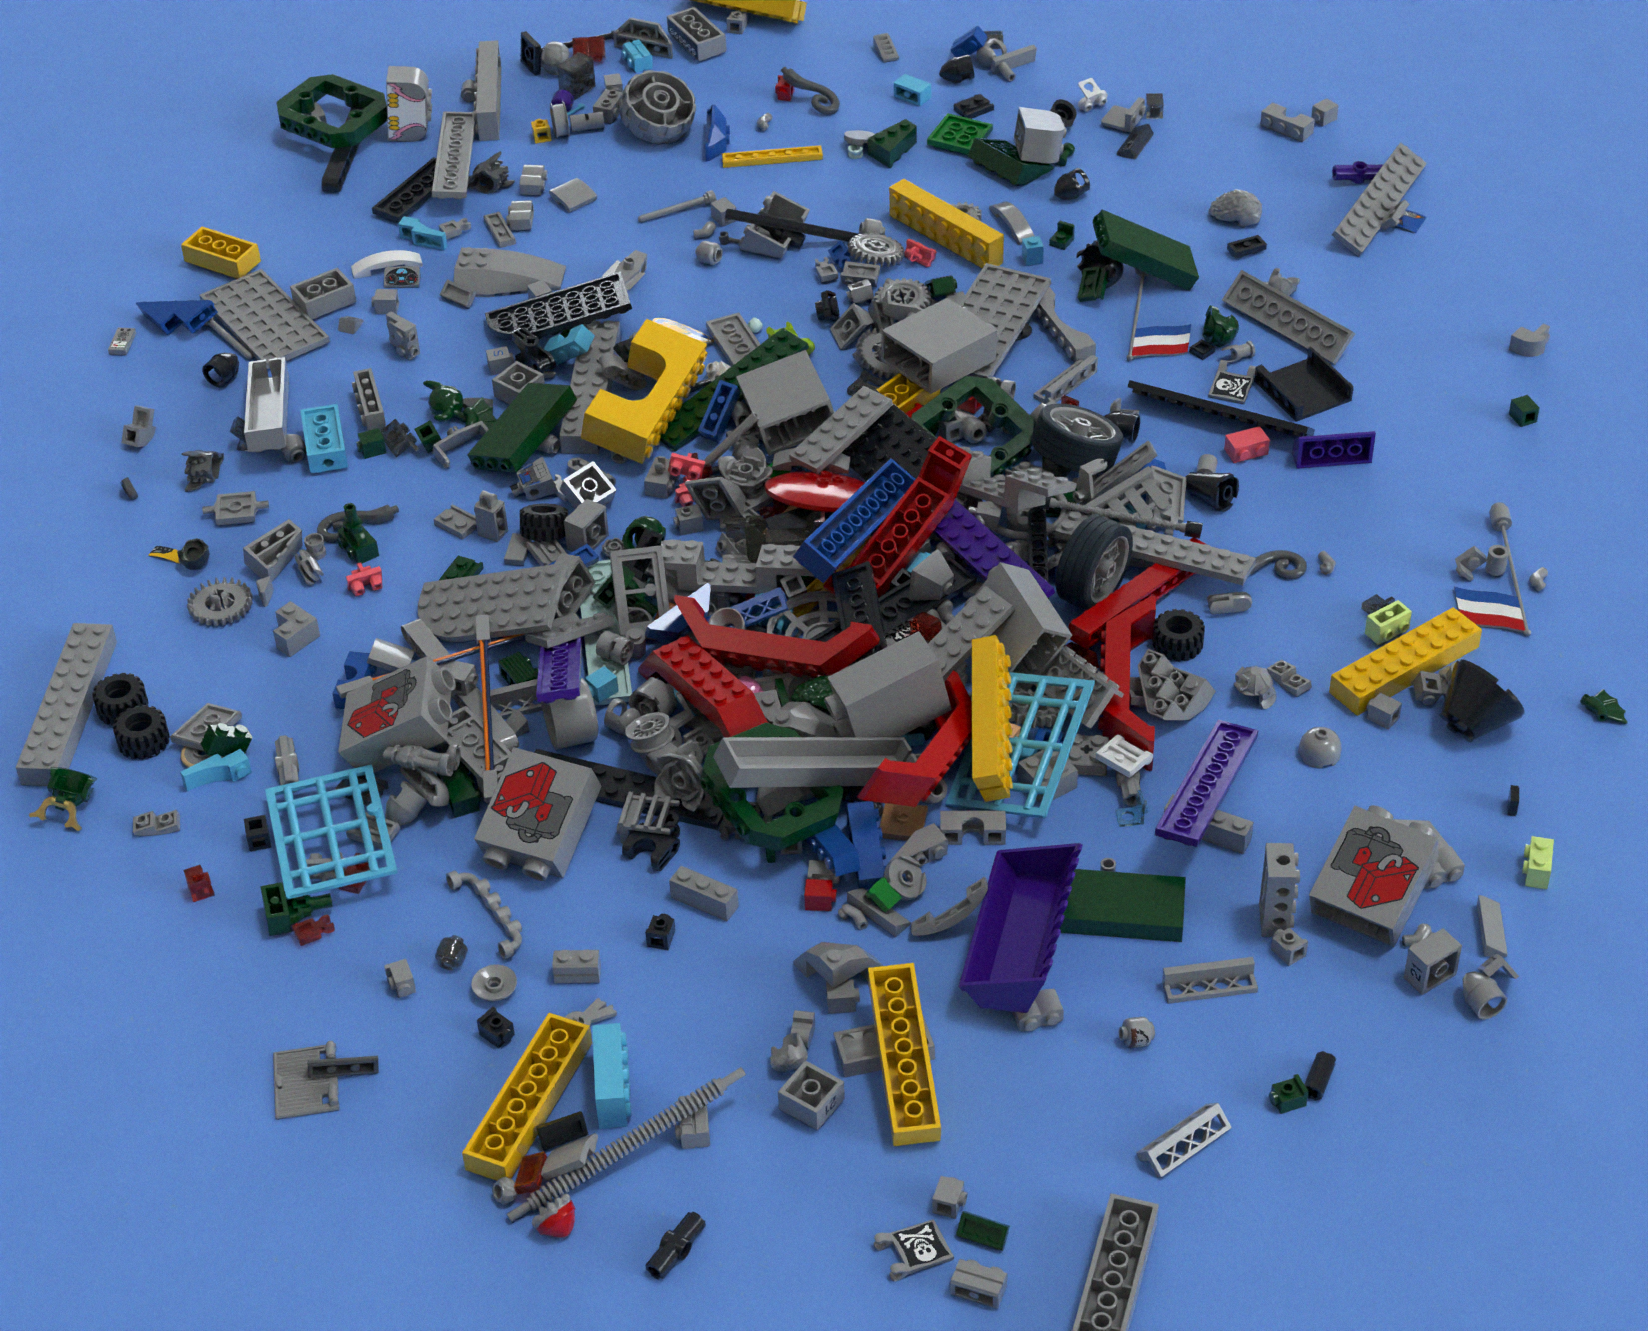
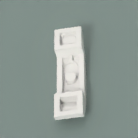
M394 250L367 256L353 264L351 269L354 279L371 276L370 270L402 264L405 266L423 267L418 253Z

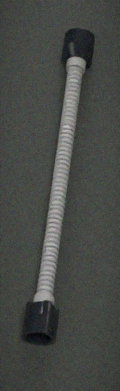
M1052 496L1046 497L1045 505L1036 506L1045 510H1049L1050 507H1060L1067 510L1072 509V511L1077 510V512L1082 511V513L1087 512V514L1092 513L1104 517L1109 516V518L1114 517V519L1119 518V520L1124 519V521L1129 520V522L1134 521L1151 526L1156 525V527L1161 526V528L1166 527V529L1171 528V530L1176 529L1185 533L1184 536L1198 539L1201 537L1203 523L1187 521V523L1179 524L1156 518L1134 516V514L1129 515V513L1124 514V512L1119 513V511L1097 507L1092 508V506L1087 507V505L1082 506V504L1077 505V503L1060 501L1052 498Z

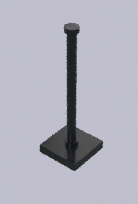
M616 30L611 31V33L565 42L563 44L567 48H573L609 39L614 40L613 33ZM527 31L521 32L520 61L535 76L540 75L541 52L544 47L541 48V45Z

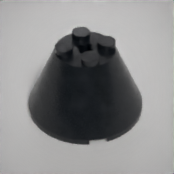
M1461 659L1460 661L1457 660L1454 664L1440 717L1448 722L1446 727L1453 733L1459 732L1467 741L1472 742L1482 735L1520 719L1525 711L1518 698L1509 689L1504 691L1497 684L1498 679L1480 666Z

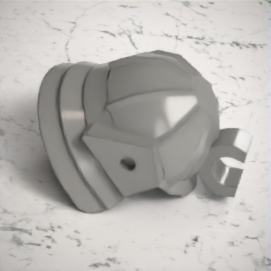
M1256 665L1246 668L1242 666L1235 674L1236 682L1233 683L1234 686L1244 695H1259L1260 706L1264 709L1271 707L1275 703L1277 696L1273 687V679L1268 670Z

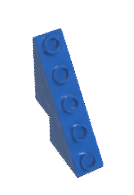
M211 300L136 302L143 315L166 335L171 334L181 324L193 334L218 313Z

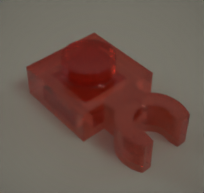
M329 915L320 917L316 922L313 918L292 925L293 932L300 946L321 939V933H331L335 930L333 922L330 923Z

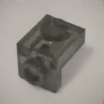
M1376 594L1362 602L1361 609L1370 615L1395 602V598L1391 596L1384 600Z

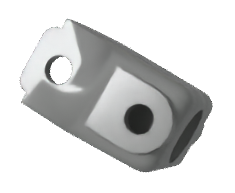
M669 725L675 731V739L659 750L640 753L646 766L656 775L662 772V769L657 765V757L661 754H675L679 756L692 754L696 757L699 764H701L703 759L698 743L690 740L681 745L683 739L679 729L673 727V725Z

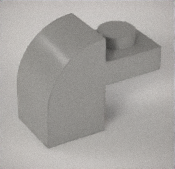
M1542 324L1535 332L1520 327L1511 335L1509 350L1529 357L1543 354L1545 344L1550 338V326Z
M139 405L134 406L132 424L124 425L123 444L142 447L150 442L156 430V427L152 426L154 409Z

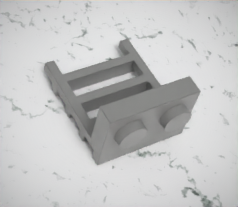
M629 792L617 824V834H620L621 843H624L634 830L670 835V829L663 828L670 806L679 807V800H671L670 796H666V799L658 798V795L646 797V793H641V796L633 795V792ZM645 803H651L644 825H638ZM661 804L663 808L657 827H653L651 823L657 805Z

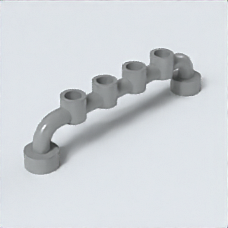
M455 870L447 873L446 880L452 890L461 887L463 881H468L473 885L475 893L482 897L486 908L491 909L498 923L501 922L506 934L513 938L511 943L507 939L498 943L501 957L507 959L514 956V950L518 949L522 943L520 932H522L521 924L517 919L510 921L511 912L508 906L500 908L501 899L498 893L490 894L488 892L491 889L486 878L479 880L471 873L463 872L458 874Z

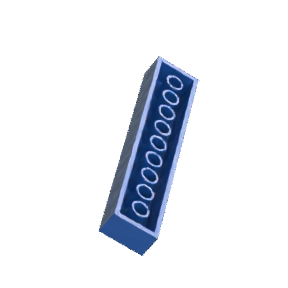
M891 458L802 543L793 555V558L824 583L876 532L916 479Z

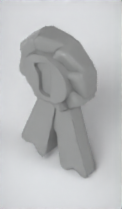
M597 998L584 1012L573 1011L564 1018L591 1027V1023L616 1016L617 1011L613 1009V1005L606 1006L605 1001Z

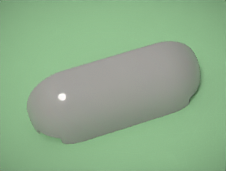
M401 766L400 772L432 806H445L449 803L448 789L433 771L422 767L412 770L411 768Z

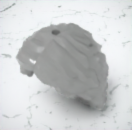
M1235 189L1217 197L1216 201L1211 203L1208 212L1211 216H1215L1217 220L1227 222L1237 220L1239 221L1238 226L1244 228L1247 225L1256 224L1260 221L1262 204L1252 193Z

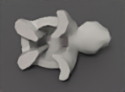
M1275 268L1269 282L1265 283L1288 296L1297 290L1300 279L1281 277L1280 269Z

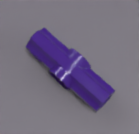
M1355 161L1353 165H1335L1332 168L1333 180H1350L1353 183L1362 184L1365 180H1372L1384 164L1367 165L1365 162Z

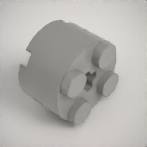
M650 677L629 697L630 708L637 709L641 716L655 712L665 713L670 716L677 709V701L672 685L665 684L654 677Z

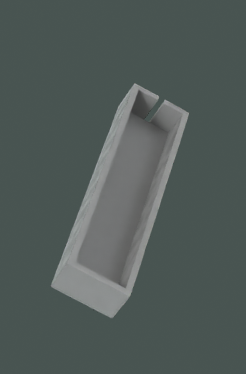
M498 40L480 41L479 48H476L473 115L474 121H476V135L479 134L480 141L500 140L502 68L501 59L498 56L500 55Z
M285 357L269 359L272 377L268 376L265 360L249 362L244 426L248 452L258 453L263 450H279L286 447L289 373Z

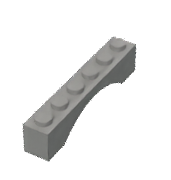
M1049 287L1034 310L1036 317L1042 321L1043 326L1050 331L1051 336L1058 341L1059 346L1066 351L1067 356L1074 363L1079 359L1085 360L1091 355L1095 356L1096 344L1086 333L1069 327L1058 318L1055 313V293Z

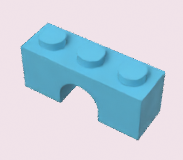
M581 324L572 328L566 338L561 334L550 338L544 350L553 356L556 365L586 353L595 335Z

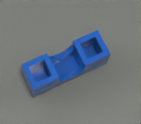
M349 651L344 663L347 680L338 679L336 686L367 676L372 678L373 674L377 672V666L367 663L370 653ZM335 686L332 693L335 708L345 709L346 697L341 698Z

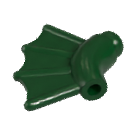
M483 397L471 408L467 407L463 411L467 418L465 427L482 421L489 429L497 420L492 413L493 407L487 405Z
M1602 689L1595 696L1590 697L1588 694L1582 696L1580 703L1592 711L1599 721L1609 719L1622 724L1628 723L1624 717L1626 710L1622 709L1618 704V700L1610 696L1605 689Z

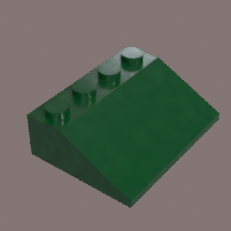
M974 138L968 155L975 164L986 166V170L998 173L997 176L1009 179L1010 183L1016 186L1028 184L1053 170L1054 167L1048 163L1021 161L1016 145L1001 139Z

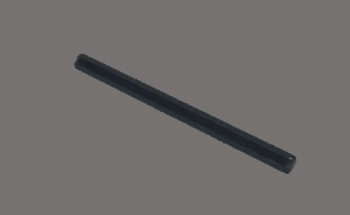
M729 208L725 212L726 219L849 242L853 236L859 234Z

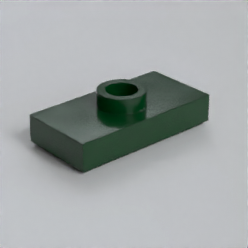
M963 1211L956 1236L1002 1251L1006 1244L1010 1226Z

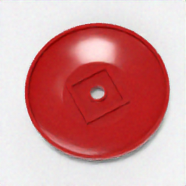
M799 471L770 478L765 484V492L773 499L791 506L815 511L835 512L865 483L858 479L829 471H821L819 474L813 471Z

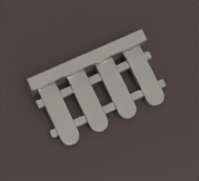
M1148 466L1085 504V506L1128 514L1129 512L1124 506L1130 503L1136 511L1134 516L1139 515L1153 518L1152 510L1156 507L1162 512L1169 509L1168 500L1170 496L1168 494L1163 495L1157 487L1159 482L1157 479L1154 480L1153 471ZM1145 493L1153 501L1149 505L1141 497ZM1087 512L1084 513L1085 515H1089V516L1094 515V514H1092V513H1091V514H1089V513L1087 514ZM1119 520L1120 524L1136 527V522Z

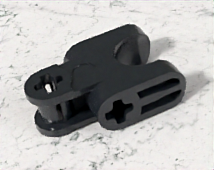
M519 328L512 332L513 342L520 349V353L515 355V362L518 361L542 374L547 369L553 370L556 368L553 356L540 347L539 339L526 328Z
M671 810L668 811L663 828H669L671 831L670 835L634 830L624 841L622 854L633 859L643 851L653 852L651 854L652 869L662 871L680 847V839H678L680 835L678 814ZM660 814L651 826L657 827Z

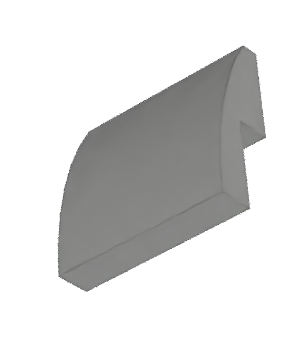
M578 178L549 191V194L558 205L562 204L569 213L597 199L596 193Z
M376 638L367 663L393 672L410 664L415 650Z
M594 1133L554 1149L543 1165L541 1176L545 1180H549L585 1166L587 1156L595 1154L598 1135Z

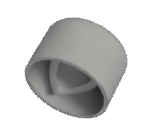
M581 678L580 696H577V698L573 700L555 699L552 703L541 702L547 731L555 750L592 742L597 739L598 720L589 686L583 678Z

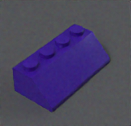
M1375 431L1298 437L1293 441L1292 450L1296 469L1372 463L1376 433Z

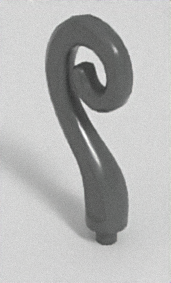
M783 67L781 69V72L784 74L783 79L791 86L820 93L814 95L811 101L815 110L823 114H834L838 111L840 106L839 99L829 88L802 78L792 68L787 69ZM829 100L831 102V105L823 106L819 102L826 104Z
M387 504L370 511H357V516L362 522L379 524L394 519L393 514L398 513L399 509L397 505L390 507ZM341 511L331 514L318 524L317 533L323 536L324 541L337 542L339 538L338 533H329L327 530L330 526L334 530L343 528L345 512Z
M1275 550L1255 557L1256 564L1250 574L1270 562L1277 561L1274 565L1275 572L1280 577L1295 579L1301 577L1306 572L1307 563L1297 553ZM1289 562L1296 565V568L1293 570L1285 569L1289 566Z

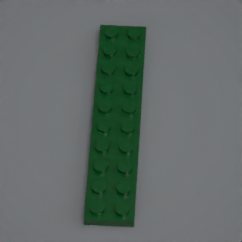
M780 329L683 403L680 410L675 411L676 414L673 421H669L665 434L660 435V441L676 452L700 433L698 429L719 380L736 385L741 392L736 376L808 350V343L788 330ZM742 392L739 396L738 401H742L744 399Z

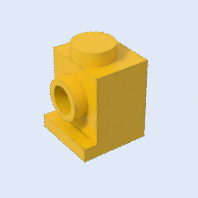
M547 119L532 121L531 127L535 144L551 141L550 126ZM540 133H546L545 136H539V137H538V134H540Z

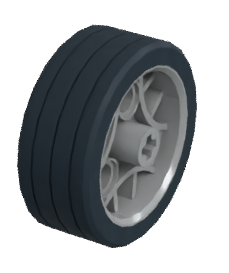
M1059 403L1049 404L1041 409L1031 436V443L1038 453L1049 461L1073 471L1079 472L1080 466L1095 459H1104V463L1107 462V468L1096 474L1105 473L1114 466L1124 440L1123 433L1119 427L1106 417L1086 408Z
M1098 514L1084 519L1070 536L1060 557L1055 580L1058 596L1069 603L1089 610L1097 602L1108 597L1111 592L1118 590L1128 569L1133 549V538L1130 529Z

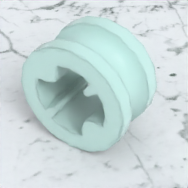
M849 145L848 156L851 159H859L863 156L862 145Z

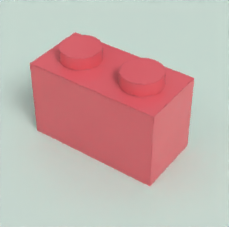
M1259 426L1225 435L1224 450L1233 463L1268 455L1270 439Z

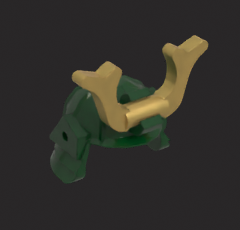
M51 767V778L47 789L49 792H52L53 796L46 798L39 809L30 813L29 816L46 820L47 807L54 805L55 809L68 810L69 819L65 823V827H73L75 830L80 831L82 827L77 822L76 806H79L82 802H88L94 789L91 786L97 778L72 769Z

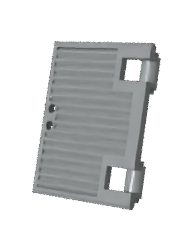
M328 1041L326 1045L273 1052L276 1120L340 1110L338 1076L308 1078L307 1065L308 1060H321L320 1054L326 1053V1059H336V1043ZM323 1097H328L329 1103L323 1104Z

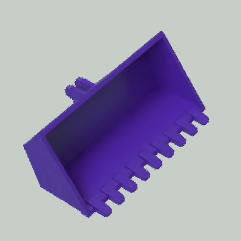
M1073 843L1005 849L996 852L988 880V890L982 901L958 986L980 1008L1028 1013L1044 985L1053 963L1052 957L1057 948L1055 943L1060 936L1061 930L1059 928L1065 917L1063 913L1068 905L1067 898L1072 889L1070 885L1076 874L1074 871L1078 865V856L1083 844Z

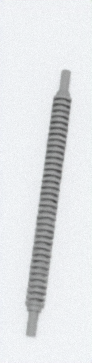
M740 1067L722 1079H712L711 1083L707 1082L706 1086L702 1085L701 1090L698 1088L695 1092H691L690 1096L686 1095V1101L684 1098L680 1099V1103L678 1101L674 1103L675 1107L670 1105L669 1109H664V1113L662 1111L658 1113L659 1117L654 1115L653 1119H648V1123L646 1121L642 1123L643 1127L638 1125V1130L636 1128L632 1129L633 1134L630 1131L627 1132L628 1138L622 1135L623 1141L618 1138L616 1139L617 1144L614 1141L610 1143L612 1148L607 1145L605 1146L606 1151L602 1148L600 1153L598 1151L595 1152V1157L593 1155L589 1156L590 1161L586 1159L585 1166L575 1169L574 1172L573 1170L568 1172L569 1175L567 1173L562 1174L564 1178L560 1175L557 1176L558 1182L555 1179L551 1180L553 1185L547 1182V1189L543 1185L540 1187L542 1192L539 1189L535 1190L536 1196L531 1192L529 1194L530 1197L526 1198L527 1201L507 1213L509 1220L513 1222L530 1210H539L542 1207L541 1203L546 1207V1200L553 1202L552 1196L554 1199L559 1198L558 1193L562 1197L564 1195L562 1190L565 1193L569 1192L568 1186L573 1190L575 1188L573 1183L579 1186V1180L582 1183L586 1181L584 1176L589 1180L591 1178L590 1173L592 1176H595L596 1171L598 1173L602 1171L601 1167L605 1170L607 1168L606 1163L609 1166L613 1164L611 1159L616 1163L618 1161L617 1157L619 1159L623 1158L622 1153L627 1156L629 1154L628 1150L632 1153L634 1148H639V1144L641 1146L645 1144L644 1140L649 1142L650 1138H655V1134L657 1136L661 1134L660 1130L665 1132L666 1128H671V1124L675 1126L677 1124L676 1121L678 1123L681 1122V1117L686 1119L687 1115L693 1114L692 1111L694 1113L698 1111L697 1107L702 1109L703 1105H708V1101L711 1103L714 1101L713 1098L715 1100L719 1098L718 1094L720 1096L724 1095V1091L727 1090L729 1085L746 1075L744 1070Z

